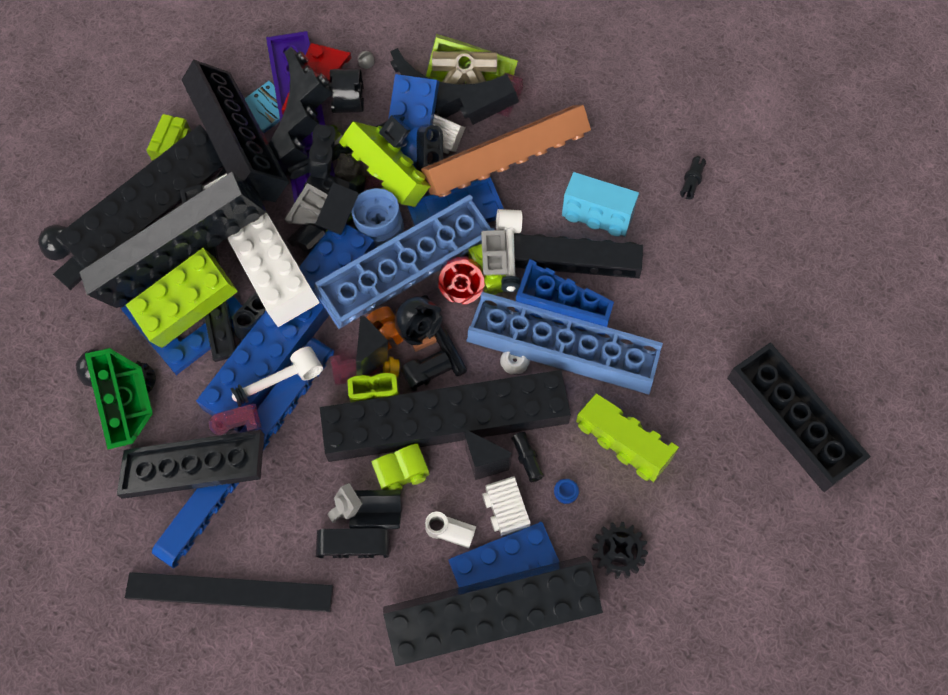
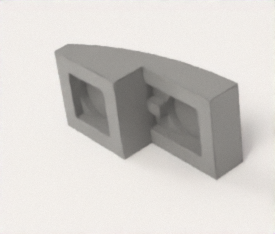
M505 230L481 231L483 275H507Z

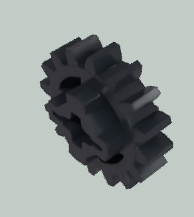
M612 522L610 530L603 526L600 530L602 535L596 534L594 539L598 543L593 544L591 549L597 551V553L592 558L593 560H600L597 568L605 567L606 576L614 572L615 579H618L620 574L623 573L627 579L630 577V571L635 574L639 572L637 565L644 566L646 563L641 557L648 555V551L642 549L647 545V541H640L639 538L642 532L640 531L635 534L633 532L634 525L626 529L624 522H621L620 526L616 528V525ZM616 534L627 536V538L618 537ZM604 541L609 547V550L605 556L603 553ZM634 545L636 547L635 559L633 554L631 553V549ZM616 546L618 548L623 546L625 548L624 552L617 554L615 552ZM618 562L622 563L624 566H615L612 563Z

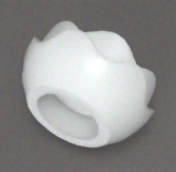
M503 352L500 358L501 366L509 374L525 372L530 363V360L525 356H522V358L511 355L510 352Z

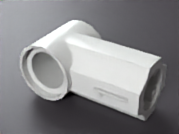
M437 511L429 514L425 522L426 533L430 537L470 548L476 526L449 518ZM434 520H439L444 524V527L439 531H434L431 529L430 523Z

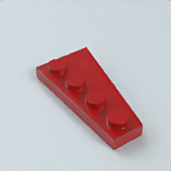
M314 43L310 44L305 55L309 60L307 64L317 74L320 75L322 73L329 82H331L330 69H341L352 58L350 52ZM289 93L281 109L282 115L286 109Z

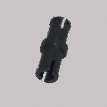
M700 156L692 159L690 169L685 173V182L680 191L681 197H684L685 193L688 192L685 199L690 200L694 198L697 185L702 181L701 174L706 165V160L703 158L699 164Z
M519 432L513 435L511 439L519 454V463L523 464L529 481L532 483L541 480L544 477V473H542L536 459L538 455L535 450H532L526 432Z

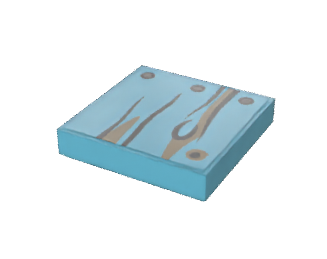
M268 81L245 98L263 133L280 122L275 87Z

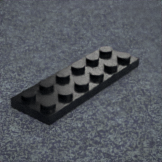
M253 430L126 449L123 452L117 496L124 499L260 480L264 433L261 430Z

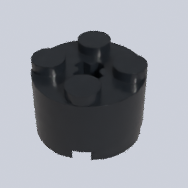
M356 68L330 69V81L332 83L328 86L332 92L331 96H333L331 101L332 113L363 112L364 98H362V89H364L362 71Z

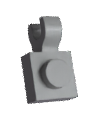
M350 483L340 487L334 497L336 507L329 511L327 515L332 523H335L341 516L346 518V520L355 516L362 503Z

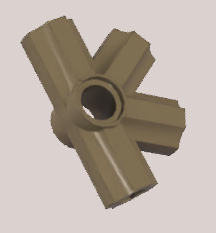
M468 50L433 51L432 68L433 71H448L443 80L444 83L457 85L463 84L464 81L466 84L481 83L486 81L482 72H497V52H470ZM466 56L471 60V64L466 67L462 66L459 63V59Z

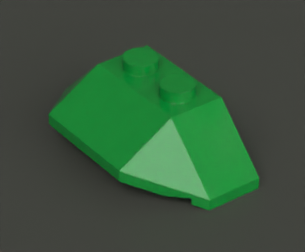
M111 348L86 353L85 357L107 449L133 444L153 415L142 367Z

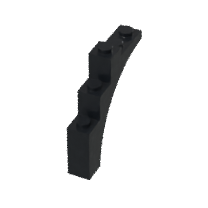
M292 47L284 52L290 71L289 97L281 122L268 143L285 175H287V168L308 157L304 149L306 145L302 140L313 132L317 124H320L316 118L318 113L315 108L332 95L328 86L330 84L329 80L322 73L320 75L317 74L307 64L309 62L307 57L301 51L296 52Z
M398 48L390 51L394 59L390 62L395 73L400 72L401 75L431 79L415 70L404 59ZM507 74L476 84L457 85L439 81L435 113L438 112L440 117L447 118L461 111L464 118H469L472 125L518 103L519 99Z

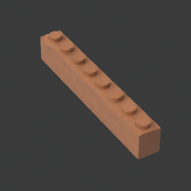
M572 105L421 168L422 173L426 177L425 180L431 186L428 189L429 193L439 197L447 196L456 187L458 189L471 185V181L475 179H487L490 177V173L496 170L497 172L505 171L510 168V164L515 162L516 164L524 163L529 160L528 157L531 155L539 156L545 154L550 147L558 148L566 144L565 141L571 138L572 140H577L584 137V133L591 130L584 105Z

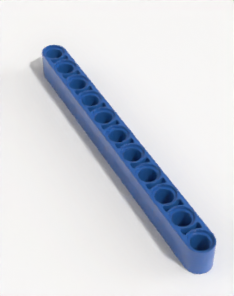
M312 338L304 347H312L324 369L327 360L334 356V350L319 340ZM295 374L276 383L240 432L261 430L264 433V450L270 442L269 438L272 434H276L283 425V419L287 414L292 413L299 403L297 402L301 395H305L313 383L311 382L314 378L304 381L298 374ZM239 483L197 488L152 549V554L171 568L177 567L179 559L182 555L185 556L194 545V539L198 534H202L210 523L208 520L214 513L217 514L225 503V497L228 493H232Z

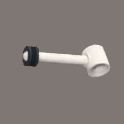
M498 209L496 215V230H505L507 275L501 279V289L505 292H516L520 287V278L515 276L514 233H520L522 229L521 210Z
M303 347L294 352L290 357L293 365L247 387L242 388L239 384L237 385L238 388H231L232 399L237 402L238 406H241V403L244 404V401L245 403L249 402L247 397L295 374H298L304 381L310 380L323 371V366L312 347Z

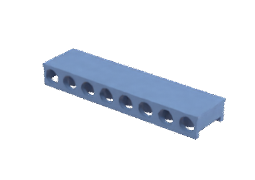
M468 195L315 282L313 291L337 328L340 329L439 271L449 260L468 254L470 248L482 244L481 231H492L494 228H490L473 203L472 196Z
M485 292L481 294V299L471 326H469L466 342L500 352H510L511 355L521 358L525 356L531 361L648 395L651 391L663 345L661 342ZM485 301H492L496 303L497 306L489 305ZM507 307H514L518 309L519 312H513L509 310ZM530 314H538L541 316V318H534ZM552 320L562 321L564 325L556 324ZM581 326L585 328L587 331L577 330L575 327ZM598 333H605L610 337L604 338L599 336ZM626 339L631 341L633 344H625L620 340ZM644 346H651L656 350L650 351L645 349Z

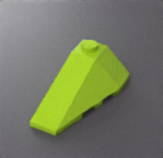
M436 34L426 77L443 82L448 71H433V51H491ZM497 54V72H482L486 81L507 74L512 82L518 60ZM463 56L459 59V63L466 67L471 64V60Z

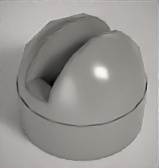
M369 51L361 52L358 56V64L364 69L371 68L375 63L373 54Z

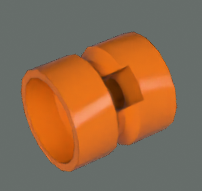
M390 307L378 308L366 317L387 340L393 338L396 345L404 341L395 328V314ZM388 342V350H389V349H391L392 347H391V345H390L389 342Z

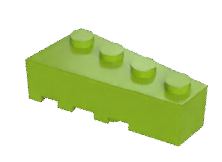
M353 121L339 140V143L343 147H350L354 151L352 156L357 161L361 160L369 166L367 171L377 179L383 180L381 185L387 191L393 193L400 204L416 207L431 187L425 180V175L416 170L412 165L413 161L401 152V147L394 148L379 134L382 129L381 126L374 127Z
M596 393L579 412L576 420L579 423L578 427L584 433H592L597 437V442L604 449L608 450L610 448L616 452V457L623 464H631L637 469L636 473L646 481L650 479L654 483L672 461L679 447L672 442L669 446L660 440L661 435L654 430L651 432L643 430L640 421L634 417L625 418L622 416L623 411Z

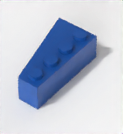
M529 259L516 295L517 302L608 327L614 304L613 301L588 288L584 290L575 285L576 282L568 278L565 280L555 275V271L549 268L543 269L536 265L537 262ZM531 313V314H530V315H532V316L541 318V316L538 315V314H535V313ZM552 320L553 322L564 324L562 321ZM576 326V327H575V328H578V329L586 330L585 328H583V327H581V326Z

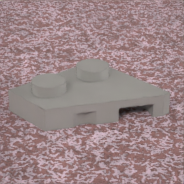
M307 183L286 216L285 221L289 224L315 225L328 194Z

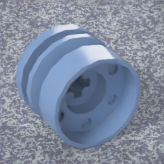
M374 188L358 195L351 212L354 224L359 232L374 240L376 248L404 232V223L398 200L393 193L385 189Z

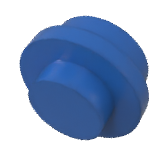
M570 479L558 481L554 487L555 498L563 504L573 503L579 495L577 484Z

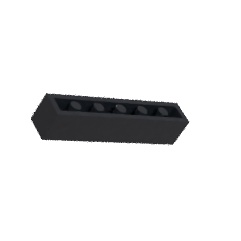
M514 233L515 268L526 269L528 261L531 259L537 262L536 265L543 269L549 268L556 272L640 278L643 245L634 242L616 243L611 240L593 241L588 238L569 239L565 236L546 237L542 234L523 235L522 233Z

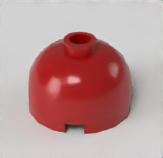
M455 257L442 267L438 286L442 295L448 301L469 304L474 302L483 292L485 276L481 266L474 259Z

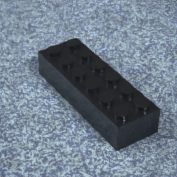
M771 342L732 369L727 379L823 492L829 490L871 457Z

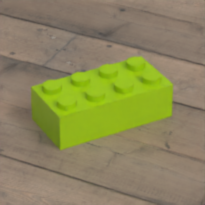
M202 248L127 303L126 306L148 340L163 348L238 291L214 256Z

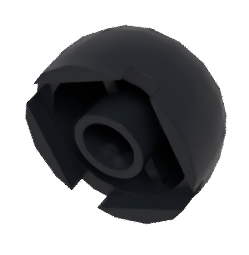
M425 297L410 298L398 308L394 319L395 328L401 338L408 344H423L421 340L426 337L432 338L439 330L443 319L440 315L441 308Z

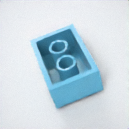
M573 172L564 194L562 216L573 223L578 221L585 223L591 229L600 228L607 230L613 236L622 235L626 237L634 215L639 192Z

